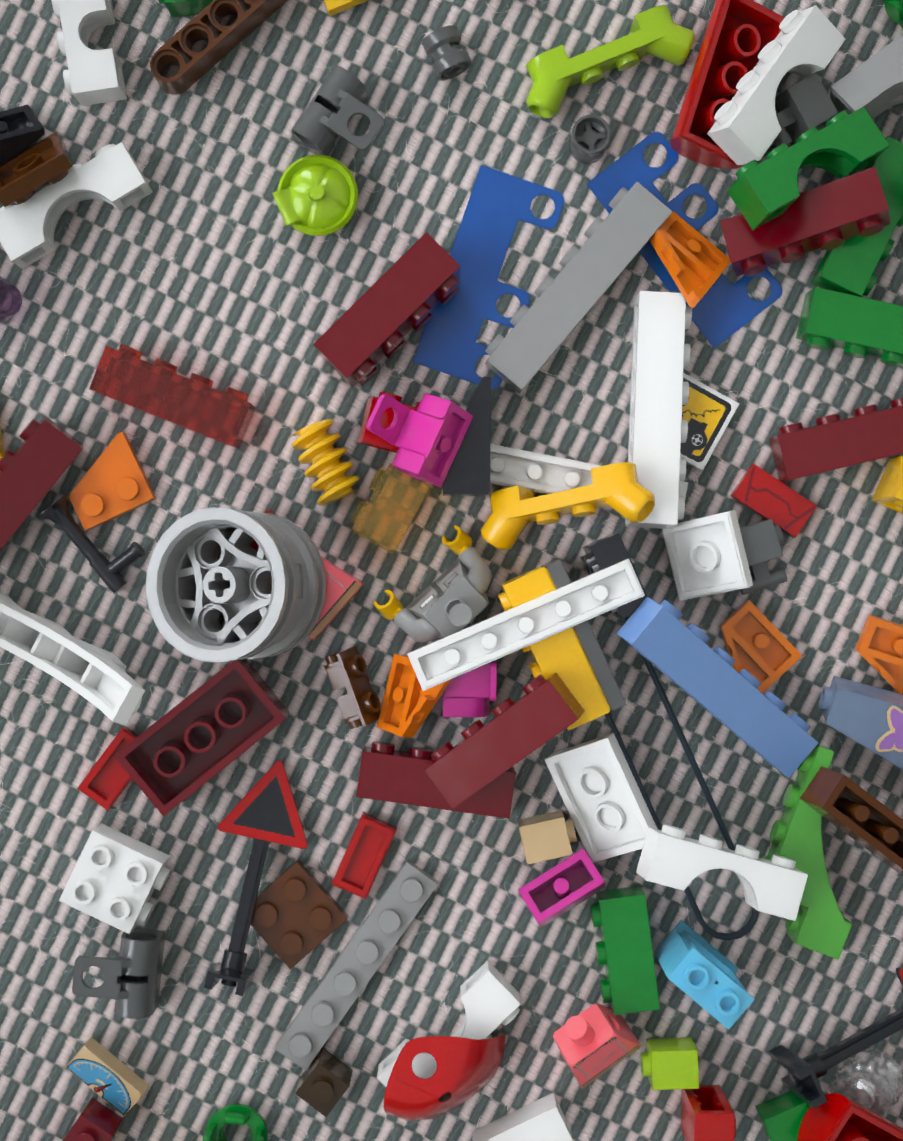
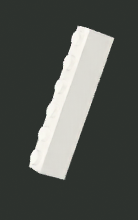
M639 291L634 301L628 462L635 463L638 483L654 494L655 506L650 515L642 522L632 523L625 518V527L672 529L678 525V520H682L684 517L685 499L684 496H679V481L685 480L686 459L680 458L681 443L686 442L688 432L687 420H682V405H687L689 383L683 381V368L689 366L691 352L690 344H684L685 329H690L692 307L686 306V300L682 293Z

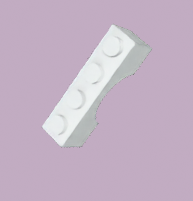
M816 5L800 12L794 10L783 19L779 25L780 33L775 40L769 42L760 51L757 65L739 80L736 85L737 93L714 116L716 122L707 134L738 166L747 164L752 160L759 161L780 133L781 127L775 111V96L783 76L787 72H791L802 77L825 69L846 40Z
M122 142L117 145L109 144L102 147L96 152L95 158L83 165L81 163L72 165L73 167L68 169L69 173L65 178L55 184L49 185L45 183L34 190L35 194L26 202L19 205L11 203L6 207L2 206L0 208V243L13 263L24 269L55 251L54 232L56 224L62 213L71 205L79 201L95 199L107 202L119 211H122L153 193L132 155Z
M663 824L662 830L648 827L636 873L646 881L684 891L693 879L708 870H732L742 884L745 903L760 912L796 921L808 874L795 868L796 861L773 854L771 861L759 857L760 851L739 844L736 845L735 851L723 848L722 840L700 834L699 840L685 837L686 830Z
M488 960L460 986L465 1016L461 1026L452 1036L470 1039L492 1038L491 1032L500 1024L503 1026L509 1024L520 1011L518 1008L521 1005L519 992ZM405 1039L379 1064L377 1079L385 1087L397 1057L405 1044L410 1041L409 1039ZM424 1052L414 1057L412 1069L416 1076L427 1079L436 1072L437 1063L431 1054Z

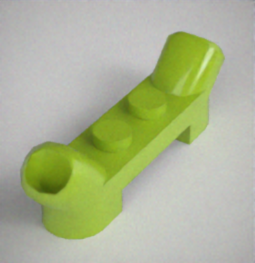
M659 5L634 16L630 28L631 34L572 58H568L563 45L545 51L532 58L526 64V68L533 81L526 99L527 106L532 113L542 118L555 117L558 114L568 87L580 82L583 85L595 83L603 78L605 72L618 68V71L627 70L639 63V58L646 55H652L675 66H680L685 63L695 40L694 32L673 22L668 5Z

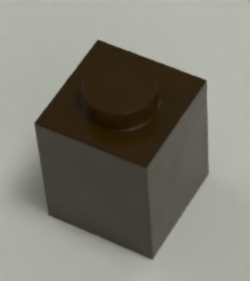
M322 1047L306 1071L300 1076L295 1094L327 1117L350 1087L353 1070Z

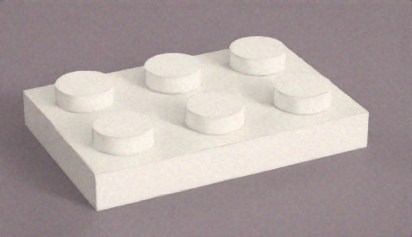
M614 733L552 753L544 759L585 850L593 863L643 849L648 827L655 829L657 827Z

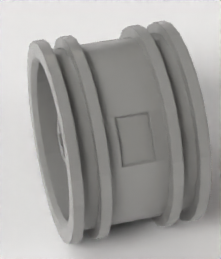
M209 507L192 511L176 520L162 534L152 552L147 568L146 595L149 611L155 625L169 644L182 654L196 660L222 663L278 656L297 647L311 633L320 619L326 599L327 580L324 563L316 544L302 528L291 520L271 513ZM254 540L259 545L258 551L250 546ZM221 547V556L217 560L215 553ZM221 612L225 618L223 628L218 621ZM262 617L261 622L256 626L255 623Z

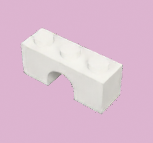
M51 0L55 16L61 19L62 31L57 32V40L62 56L67 57L68 70H63V78L68 94H73L82 106L127 99L122 64L113 48L103 50L88 48L89 37L94 30L101 26L115 24L112 0Z

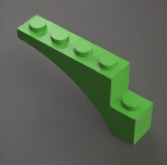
M817 744L797 768L799 772L794 785L790 784L786 789L783 798V805L786 806L781 820H776L772 826L769 837L772 844L768 855H764L762 858L771 861L773 854L792 859L796 861V869L808 874L796 921L786 919V934L797 945L839 960L852 923L841 914L830 886L823 854L822 815L800 799L820 767L829 769L834 751Z

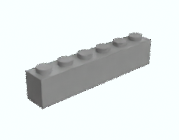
M636 182L629 191L624 186L609 203L613 210L606 219L603 220L598 216L584 233L589 238L580 249L572 246L559 262L564 267L555 279L550 275L544 279L534 292L539 296L536 302L530 308L524 304L510 320L514 328L504 338L499 333L485 350L490 355L485 365L519 394L672 213L667 206L639 182Z

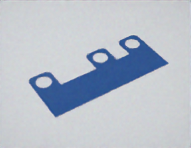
M660 132L649 134L586 184L609 214L613 210L609 203L623 186L629 191L636 182H639L695 230H698L718 212L717 203L704 186L699 183L691 184L669 202L666 201L652 183L678 161V153L674 151L669 141ZM651 143H659L667 151V160L660 167H650L643 159V151ZM693 194L702 196L707 202L706 213L697 219L688 217L683 211L684 200ZM648 241L639 253L670 292L681 293L652 244ZM767 268L757 275H744L733 285L722 273L703 298L692 308V321L712 347L716 348L779 299L782 295V287ZM754 277H763L771 285V293L763 301H755L747 293L748 282Z
M484 165L480 166L450 256L460 265V282L457 285L460 289L445 305L439 301L430 312L432 318L425 325L413 359L414 363L477 385L480 384L482 378L475 371V363L479 357L488 355L485 352L488 346L476 343L483 319L485 318L514 328V325L510 323L512 318H505L497 312L496 302L498 298L503 294L510 293L519 299L521 307L524 304L528 307L530 302V296L525 290L497 281L517 221L521 220L544 229L554 228L564 204V196L560 192ZM538 195H547L554 201V213L547 219H538L531 212V202ZM498 375L491 378V389H496L501 385L502 379Z

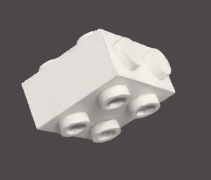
M101 823L92 830L59 901L130 934L138 924L144 926L154 907V904L150 903L149 899L154 889L161 891L171 870L165 866L170 855Z

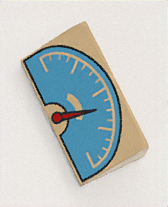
M92 1037L65 1067L123 1116L138 1102L149 1086L148 1083Z

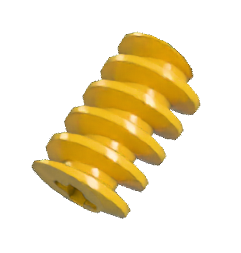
M333 419L313 423L291 435L299 436L292 443L294 450L306 449L299 456V462L301 464L312 463L304 472L307 478L318 477L311 485V490L313 492H325L317 500L319 506L330 504L358 491L353 490L352 486L359 480V476H346L345 474L353 466L352 461L340 462L339 460L347 451L346 447L334 448L333 446L341 437L340 433H327V430L335 423Z

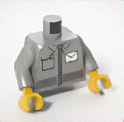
M456 525L454 526L458 532L456 539L451 542L443 535L442 542L455 554L460 555L459 558L412 603L403 609L402 603L391 590L384 591L390 598L388 603L379 605L376 601L373 602L385 619H394V623L417 642H427L437 637L442 639L461 631L489 604L486 591L492 580L491 570L476 549L471 547V537Z

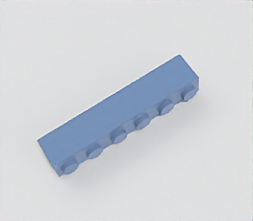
M646 597L616 634L766 762L790 778L818 744L807 733L811 726L793 712L790 716H787L782 711L786 704L770 691H767L765 695L757 689L761 682L745 669L738 673L732 667L735 659L723 649L717 646L712 650L705 643L710 638L692 623L688 627L681 623L679 619L683 614L666 600L658 604Z

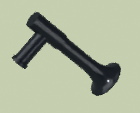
M66 494L45 509L36 519L45 518L56 523L90 562L89 565L114 594L127 583L120 573L137 559L142 558L145 555V551L140 544L133 542L129 548L110 562L103 553H100L71 516L67 507V498L70 494Z

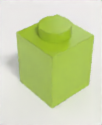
M692 1037L646 1039L647 1052L640 1053L642 1076L648 1077L652 1090L699 1089L698 1049Z

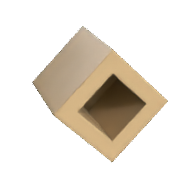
M561 810L517 820L527 865L573 855L570 843L577 842L572 819L565 820Z

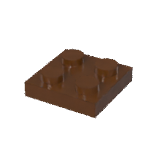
M57 131L0 166V201L4 207L13 202L16 205L22 204L35 194L34 190L46 182L49 185L55 184L67 176L69 173L68 169L73 166L66 145Z
M298 859L257 895L251 926L288 968L292 969L343 924L349 915Z

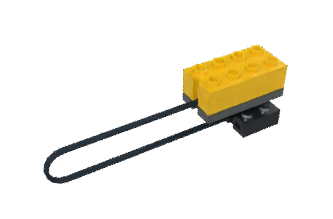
M619 533L610 534L584 546L583 549L586 555L580 557L588 575L625 559H630ZM555 559L500 584L503 592L497 594V597L505 612L570 584L571 581L561 559ZM631 559L630 562L645 596L608 611L609 614L622 619L625 618L626 621L645 598L648 597ZM587 620L522 648L521 650L524 653L530 651L535 661L528 664L534 678L542 674L545 679H548L554 673H557L585 710L576 722L567 727L568 731L605 715L658 830H662L654 808L609 711L625 706L626 702L589 621ZM642 656L728 848L735 851L736 848L653 665ZM689 886L684 890L697 921L706 933L716 939L730 941L742 938L752 930L758 920L759 911L752 907L751 917L744 927L731 933L717 932L704 921Z

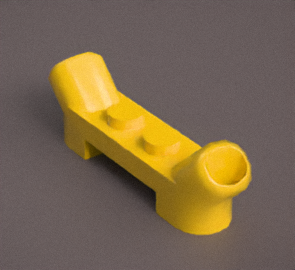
M614 463L591 468L593 484L538 497H534L533 491L518 485L490 493L492 513L480 529L483 539L494 547L501 550H509L530 522L537 521L538 525L553 524L560 521V516L572 513L574 517L590 516L596 514V508L604 506L611 507L630 522L638 523L644 521L652 512L655 506V496L638 483L635 463Z

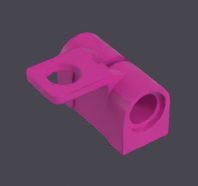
M381 394L367 422V430L399 448L392 467L409 476L441 488L474 416L452 401L430 394H424L417 411L406 407L389 395ZM391 407L394 412L393 422L388 428L383 429L381 426L382 414L387 408Z
M496 660L451 680L443 692V717H486L490 715V701H496Z

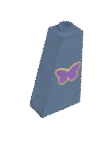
M833 676L830 687L825 686L819 699V708L823 711L826 724L903 769V694Z

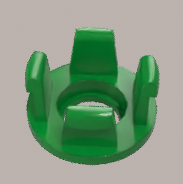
M230 1104L220 1108L211 1116L203 1136V1141H227L224 1137V1128L227 1124H247L251 1129L249 1141H267L268 1130L263 1117L255 1109L244 1104Z

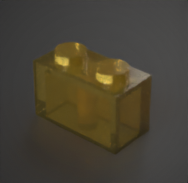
M389 464L386 471L379 468L369 486L370 489L374 490V493L368 504L360 502L351 518V522L356 524L353 529L354 533L395 554L429 493L431 486L392 467V464Z

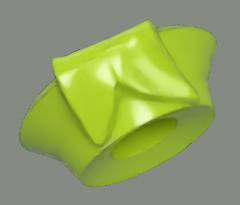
M318 154L305 156L293 162L283 173L277 191L272 193L285 225L312 236L328 235L344 227L352 218L358 203L357 183L351 171L339 160Z

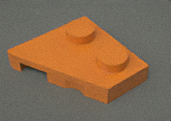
M674 211L649 240L686 302L692 308L703 298L731 262L728 256Z
M120 432L114 437L68 496L84 531L92 530L157 499L125 432Z
M746 600L719 625L727 652L735 659L732 667L738 673L745 669L759 680L761 685L757 689L762 694L803 656L750 600Z
M868 614L855 650L898 693L903 694V625Z
M394 653L377 728L401 737L413 738L452 679L423 691L409 657Z

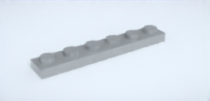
M407 859L275 1045V1050L306 1071L438 885V881Z

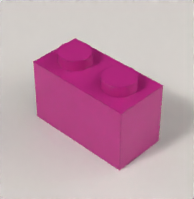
M583 848L518 889V892L540 928L604 889L605 881Z

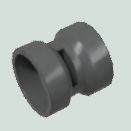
M454 25L439 28L426 36L422 41L426 55L432 57L434 61L433 71L439 81L452 79L464 73L472 65L468 52L459 45L461 36Z
M586 115L575 122L569 139V150L576 161L583 164H591L603 157L610 140L608 123L597 115Z

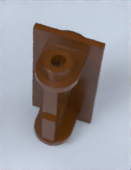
M353 646L340 653L325 657L327 665H324L333 691L346 687L347 694L336 698L344 722L349 723L350 728L354 729L359 726L364 727L379 719L380 701L376 692L371 688L367 677L366 662L359 654L357 647Z

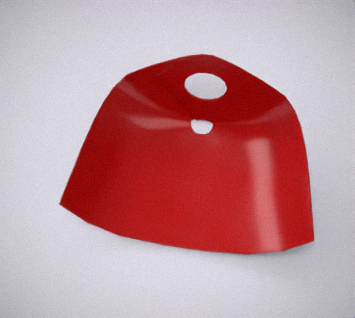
M506 1034L489 1039L429 1036L410 1040L399 1053L390 1074L384 1094V1111L387 1114L407 1121L435 1119L458 1107L474 1096L495 1076L504 1056ZM419 1053H429L436 1060V1072L430 1078H419L413 1072L412 1061ZM451 1093V1097L444 1102L438 1100L443 1094Z

